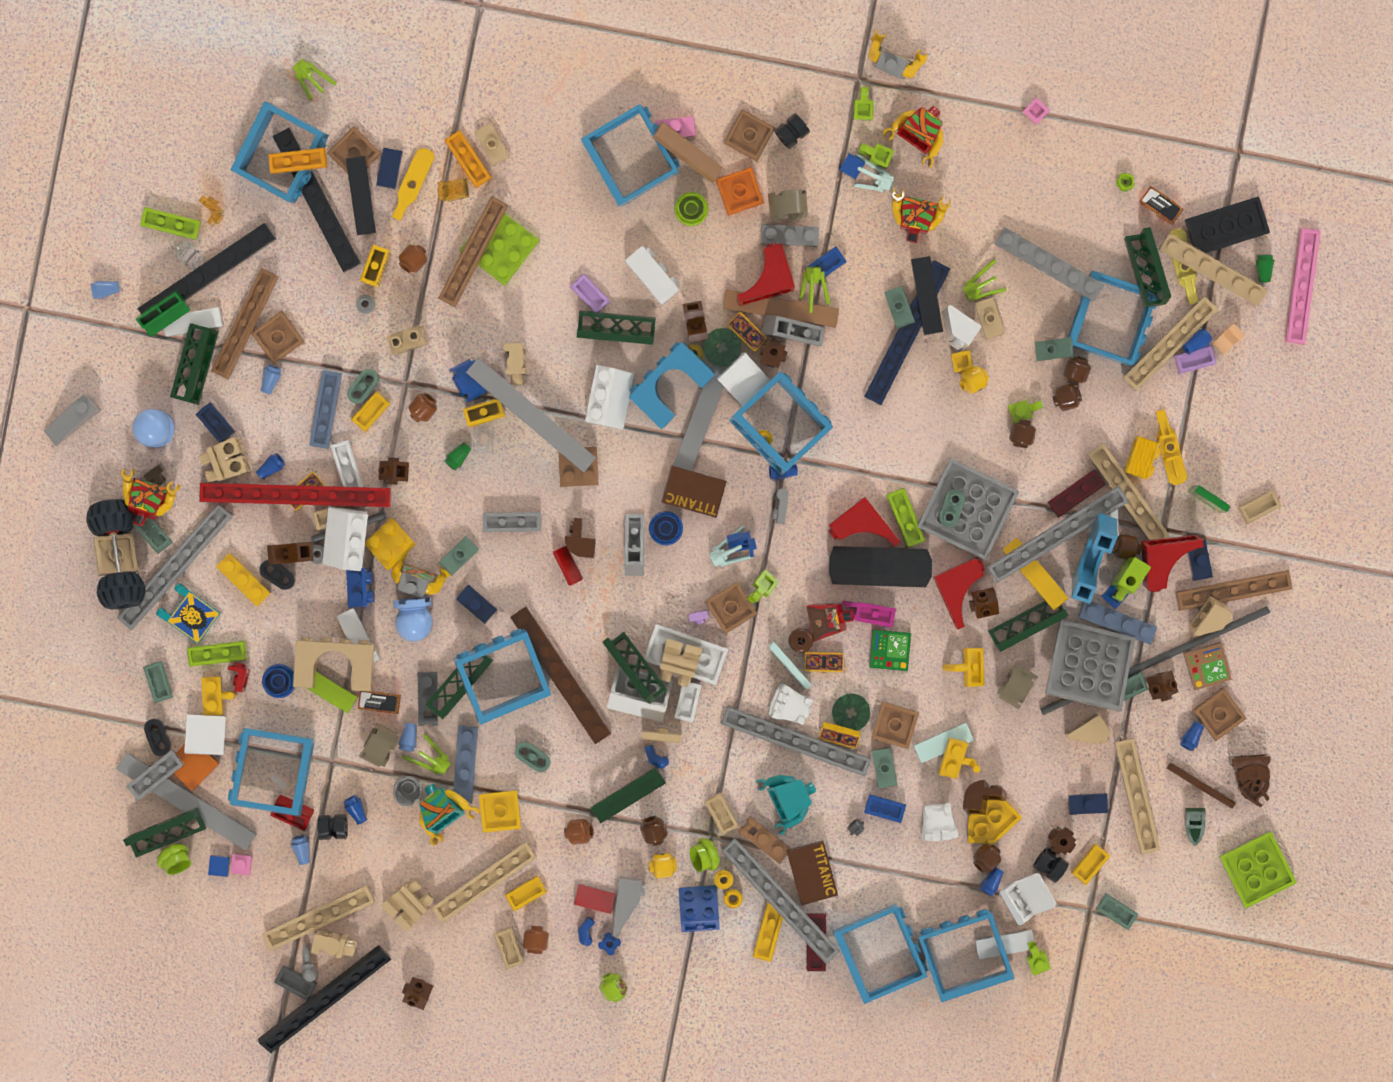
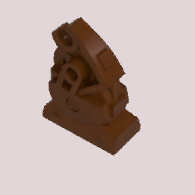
M1268 754L1228 756L1229 764L1235 767L1234 775L1238 781L1237 788L1241 795L1253 804L1262 807L1263 805L1259 803V798L1263 796L1266 801L1269 800L1266 792L1270 786V770L1267 765L1270 763L1271 756Z

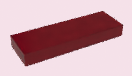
M1093 469L1047 503L1059 518L1106 484L1097 471Z
M807 913V916L826 935V913ZM807 944L806 971H826V964Z

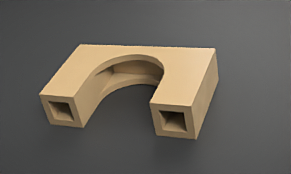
M301 637V640L296 641L293 687L314 688L316 666L319 658L328 651H338L346 655L351 662V690L372 691L375 644H370L371 641L359 640V643H351V639H340V642H332V638H320V641H313V637Z

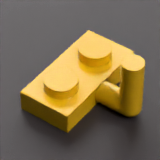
M963 648V664H944L942 666L943 671L964 672V687L984 686V648Z
M222 676L202 677L203 715H224L223 699H235L237 693L235 691H222Z
M948 738L938 770L939 775L957 779L962 764L971 766L975 773L980 772L981 768L975 759L964 757L968 747L967 741Z

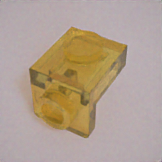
M466 178L437 183V193L440 201L452 202L469 198Z
M202 195L199 202L213 212L207 223L212 226L219 224L224 217L222 215L224 210L217 206L219 202L213 197L209 196L206 198Z

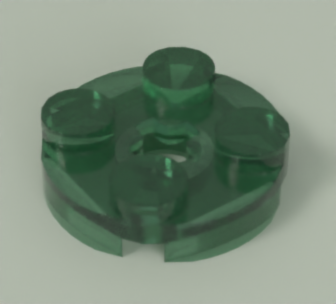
M715 329L708 334V339L704 340V355L714 366H729L740 356V339L729 329ZM724 342L726 343L725 347L728 349L720 353L718 352L717 344Z
M845 694L839 697L833 704V720L838 726L859 731L866 726L870 719L869 704L858 694ZM851 707H854L856 716L852 715V717L849 718L848 713H846V710H850Z

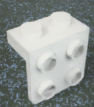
M1039 873L1013 881L999 892L1018 925H1022L1032 916L1056 906V901Z

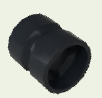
M796 113L786 120L787 124L782 123L774 130L779 140L789 150L798 143V138L803 139L810 133L807 125Z
M336 814L333 818L330 815H319L317 822L319 840H330L332 837L336 840L347 839V815Z
M1048 847L1039 854L1033 864V868L1040 873L1045 872L1046 877L1053 883H1056L1069 867V863L1062 857L1057 858L1056 853Z

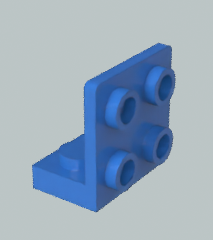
M361 568V571L346 570L348 608L372 606V602H375V593L371 591V583H374L373 572H370V568Z
M717 886L679 888L682 932L720 930Z

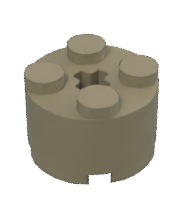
M806 190L781 191L779 195H776V192L768 194L769 212L772 222H780L783 219H789V217L790 221L801 220L807 217Z
M1018 665L1017 667L1012 666L1007 675L1010 678L1007 684L1003 682L997 692L1001 700L1017 709L1021 707L1018 702L1023 703L1034 684L1031 680L1038 678L1037 675Z
M376 723L359 757L378 767H385L390 758L389 750H394L399 741L397 733Z

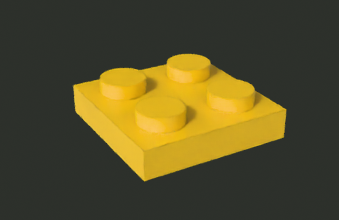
M391 517L365 542V545L385 569L389 571L416 543Z
M517 790L479 794L483 833L521 829Z

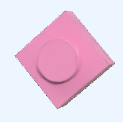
M1036 97L1022 113L1037 125L1050 109Z
M233 853L230 873L250 875L253 856Z

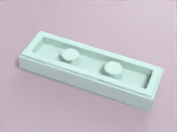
M773 641L769 645L771 651L805 690L809 689L812 686L810 682Z
M965 722L913 745L920 762L923 763L944 754L949 737L964 740L968 743L974 741L967 723Z

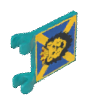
M178 583L174 590L184 596L183 600L172 615L163 608L158 609L156 615L198 644L221 613L192 593L184 585Z

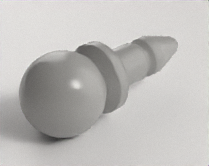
M304 944L302 953L305 965H302L304 969L302 976L304 980L312 982L317 978L318 972L314 968L315 963H311L310 950Z

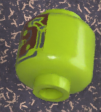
M607 973L601 978L602 981L599 984V989L607 1001L618 1002L626 996L628 987L619 974Z

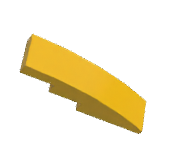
M1016 537L1002 551L1007 555L1023 544ZM1037 560L1019 570L1054 611L1069 599Z

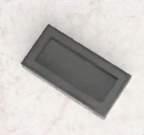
M283 965L274 982L306 1000L310 998L317 985L316 981L308 982L304 980L301 973L286 965Z

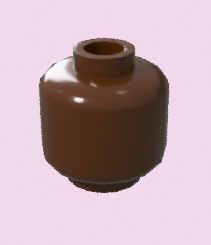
M1074 356V358H1070L1067 361L1063 375L1068 379V383L1078 386L1079 383L1087 381L1091 370V365L1088 363L1089 360Z
M1073 384L1056 388L1055 396H1052L1055 407L1059 406L1062 411L1079 407L1082 401L1079 387H1075Z
M1020 419L1019 423L1012 424L1009 440L1013 443V446L1028 448V446L1033 445L1036 428L1030 425L1031 421Z
M1120 534L1117 537L1112 553L1118 559L1127 560L1140 554L1141 544L1138 543V539L1135 536Z
M796 628L789 635V646L795 652L805 653L813 645V636L807 629Z
M657 816L645 818L640 826L644 841L654 846L662 844L668 835L664 821Z
M983 844L973 855L974 866L982 873L992 872L1001 862V851L993 844L991 846Z

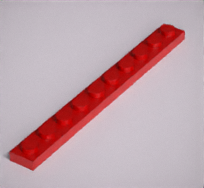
M200 483L199 502L391 507V488Z

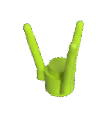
M301 59L293 66V70L296 73L295 77L299 80L309 100H312L313 97L304 82L305 79L308 78L321 93L324 92L311 76L312 70L331 84H337L311 62L307 63L304 59Z
M995 259L987 264L971 280L965 282L966 286L962 287L969 301L972 299L977 301L980 298L1006 291V288H1001L979 294L982 292L980 288L997 279L996 276H993L979 285L975 282L996 263Z
M806 267V271L803 272L799 300H803L806 283H810L809 313L813 312L814 284L819 283V280H821L826 303L830 305L824 278L825 272H821V267Z
M424 734V738L441 758L437 756L434 760L422 751H418L419 755L432 763L431 766L405 755L402 758L431 770L435 774L440 773L443 775L451 764L448 761L449 757L439 749L427 734Z

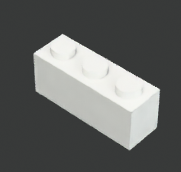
M641 246L625 260V263L659 304L663 306L680 292L678 289L680 285L674 277L669 278L666 272L668 270L661 262L657 264L653 259L655 255L650 248L645 249Z

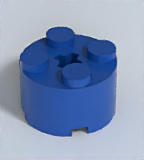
M470 359L449 369V373H454L452 379L460 395L467 397L465 399L466 403L487 393V390L465 373L476 361H471Z

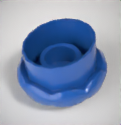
M659 512L653 516L649 523V534L660 545H672L682 536L683 523L673 512Z
M274 664L265 670L262 676V686L271 697L284 698L289 696L295 689L293 687L294 672L290 667L284 664Z

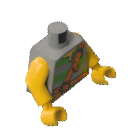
M876 30L871 38L872 43L868 53V58L873 62V66L899 79L913 78L921 65L925 64L928 53L921 55V50H918L915 60L911 61L881 47L880 44L886 34L883 33L881 36L877 33L878 30Z
M407 554L393 566L391 578L398 584L397 589L399 591L419 598L439 593L446 578L451 576L442 566L440 568V575L403 563Z

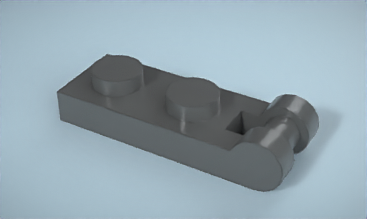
M418 672V726H425V724L438 726V715L425 705L438 690L437 672ZM438 698L431 703L437 709ZM425 711H432V716H425Z

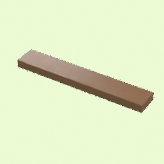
M491 196L438 299L456 308L509 206L508 204Z
M263 268L260 269L211 369L212 372L229 380L279 276Z
M726 289L723 309L762 316H780L809 324L836 328L839 308L813 304V312L809 313V303L774 297L738 306L737 295L743 292Z
M1286 570L1177 591L1175 594L1178 610L1181 611L1202 607L1210 596L1223 603L1291 590L1293 587L1290 572Z

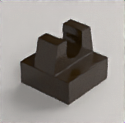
M160 463L144 475L147 482L153 479L157 485L163 484L166 481L161 473L165 470L164 466Z

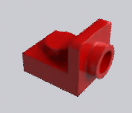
M234 662V665L228 666V670L238 672V675H235L233 679L234 691H246L250 669L245 668V664Z

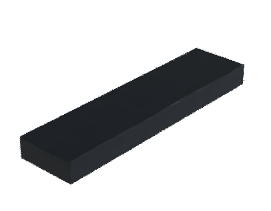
M365 156L346 158L357 235L376 233Z
M930 256L911 259L923 334L943 332Z

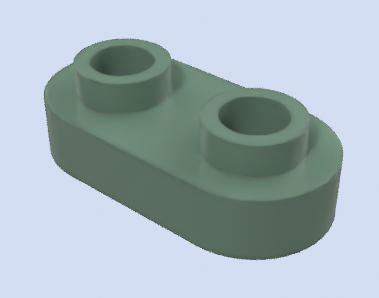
M371 369L363 370L348 389V399L355 404L363 403L378 384V374ZM372 376V382L368 383L366 377ZM356 391L361 392V396L359 398L355 397Z
M951 490L945 496L939 514V521L945 527H953L959 520L965 501L964 494L959 490ZM954 495L959 498L957 503L952 502ZM947 514L952 515L953 518L951 521L946 520Z
M521 742L515 749L516 757L535 771L544 772L549 768L551 763L550 757L531 743ZM522 748H527L529 750L528 754L524 755ZM539 758L544 759V765L538 764Z

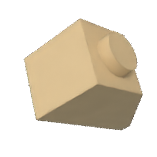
M1210 596L1189 625V629L1195 636L1222 630L1231 622L1234 613L1229 606Z
M1096 713L1065 733V736L1069 739L1092 744L1099 743L1101 745L1109 740L1108 736L1112 733L1101 716Z

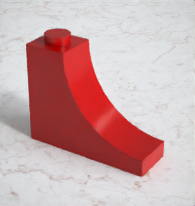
M770 243L765 246L766 248H763V272L755 285L737 295L738 306L794 291L795 285L782 243Z
M866 497L862 498L828 525L830 528L828 532L834 540L838 538L841 541L849 535L865 532L884 538L893 547L901 543Z
M1198 535L1141 541L1142 562L1151 567L1143 579V586L1150 592H1159L1161 589H1166L1169 574L1175 563L1186 553L1202 548L1203 539Z
M973 558L933 576L957 630L965 627L962 618L964 596L970 586L984 576V565L977 558Z

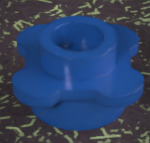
M607 932L604 934L603 940L598 943V947L607 951L608 955H613L617 946L621 945V940Z

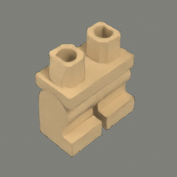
M420 325L386 336L394 356L411 351L410 349L414 350L429 345L424 327Z
M503 344V351L509 353L507 359L509 369H506V375H510L511 385H524V375H528L527 368H525V344Z
M233 437L206 449V452L199 455L202 465L211 463L213 466L212 470L205 472L208 482L225 481L251 472L246 456H239L244 454L239 437Z
M667 639L660 669H662L660 680L670 682L672 674L677 673L680 674L677 685L688 687L691 678H694L703 648L686 644L684 654H681L683 643Z
M417 879L409 883L406 882L381 905L392 918L401 909L403 910L394 921L405 932L428 911L429 906L435 899L429 892L422 897L416 893L422 887Z
M319 928L314 937L311 953L318 955L323 950L329 955L336 954V958L339 959L343 955L353 957L358 941L348 939L349 934L341 935Z

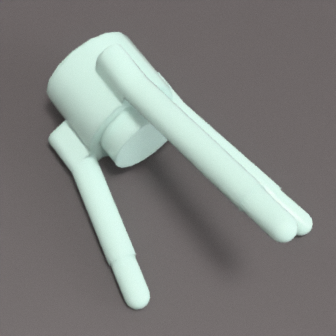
M857 153L856 157L880 173L877 175L858 167V171L876 178L875 184L878 186L855 183L854 187L877 190L879 192H883V190L889 191L894 177Z
M741 526L734 533H740L745 527ZM727 538L718 546L712 548L713 552L709 553L715 567L719 565L723 567L727 564L751 559L750 555L727 560L729 559L727 555L742 548V545H738L728 551H725L724 548L721 549L727 544Z

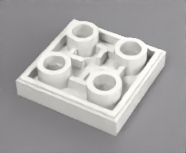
M745 352L716 378L741 406H744L770 381Z
M187 715L184 754L223 755L226 717Z

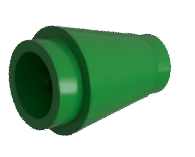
M1257 255V260L1255 261L1259 282H1271L1275 262L1273 255Z
M462 442L461 445L446 455L444 462L456 471L458 468H461L472 449Z

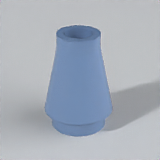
M95 281V283L90 284L93 299L98 298L100 300L120 292L118 281Z
M267 364L266 368L263 369L260 391L272 394L274 387L282 376L281 368Z
M405 723V728L398 742L399 750L414 752V749L417 748V725Z
M306 835L293 837L290 845L299 865L310 863L309 839H307Z

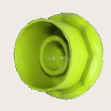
M697 192L682 194L674 205L676 218L687 226L701 224L706 219L709 211L706 199Z
M702 838L698 840L697 845L690 848L691 863L697 872H703L707 869L714 871L718 868L720 856L712 841Z
M179 843L164 848L157 856V866L164 869L168 875H175L185 871L192 864L188 856V847Z

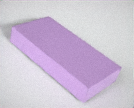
M585 274L581 275L570 286L593 312H600L610 303V300Z
M1212 345L1192 352L1190 355L1185 352L1174 356L1179 374L1217 364Z

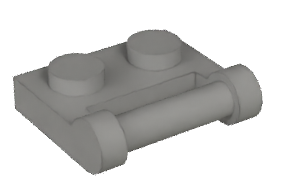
M780 489L776 492V498L779 500L778 507H774L773 519H776L778 524H785L788 491Z

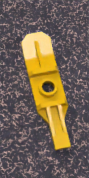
M425 148L417 150L399 188V202L392 218L401 221L407 207L416 201L435 160L432 151ZM411 181L416 183L415 188L409 187Z
M1165 409L1156 411L1159 425L1157 440L1160 443L1159 448H1161V456L1168 481L1174 486L1183 484L1188 476L1176 432L1169 426ZM1168 444L1173 445L1174 448L1172 451L1167 450Z

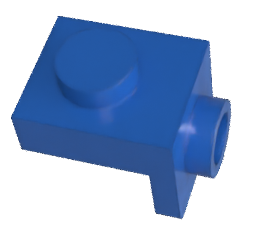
M749 531L727 535L729 550L742 545V548L735 552L748 550L750 558L754 557L753 550H756L757 547L755 538L751 539Z

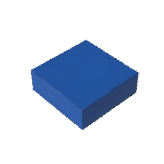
M849 153L839 171L856 180L861 172L857 168H863L865 162Z
M211 855L208 875L228 877L230 857Z

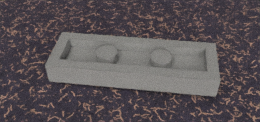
M762 224L761 244L782 243V245L818 247L819 227Z
M541 512L483 513V532L541 531Z
M171 750L129 783L127 788L139 801L185 764L175 751Z

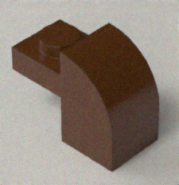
M696 301L682 304L689 342H701L708 339L702 302Z
M574 518V522L570 521L569 533H573V536H565V544L569 551L576 556L594 558L596 539L581 538L583 519Z
M312 542L267 546L269 565L314 561Z
M985 780L976 781L967 788L964 794L963 810L967 814L986 815L987 801H1006L1007 793L1001 786L991 785L989 788V784Z

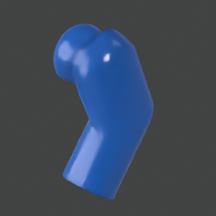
M653 745L644 747L650 764L661 769L669 765V759L666 756L656 755Z
M589 916L578 928L579 942L585 946H590L593 941L589 935V930L595 921Z

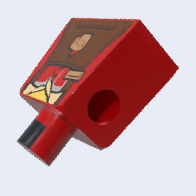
M817 603L806 606L813 642L845 631L847 629L846 622L854 621L853 611H843L841 603Z

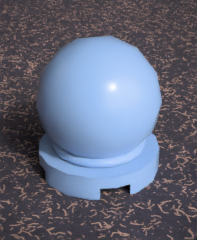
M157 409L141 411L135 417L132 425V431L136 440L144 446L155 448L166 446L172 440L175 429L174 421L170 415Z
M418 597L400 599V603L399 600H393L394 608L399 610L396 615L395 626L401 638L417 642L427 637L433 625L431 613L426 609L427 606L432 605L431 597H425V599H419Z

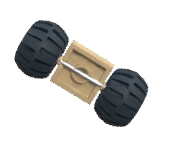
M122 499L96 502L89 507L86 517L89 530L95 536H98L93 538L98 576H104L98 582L96 594L101 605L111 610L139 605L144 599L146 590L143 579L136 573L138 567L133 534H125L132 530L135 514L129 510Z

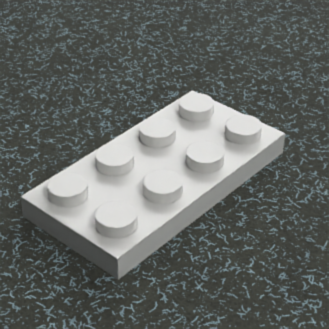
M656 624L644 659L647 662L661 666L667 639L683 643L681 654H684L686 644L703 648L694 678L716 685L728 649Z

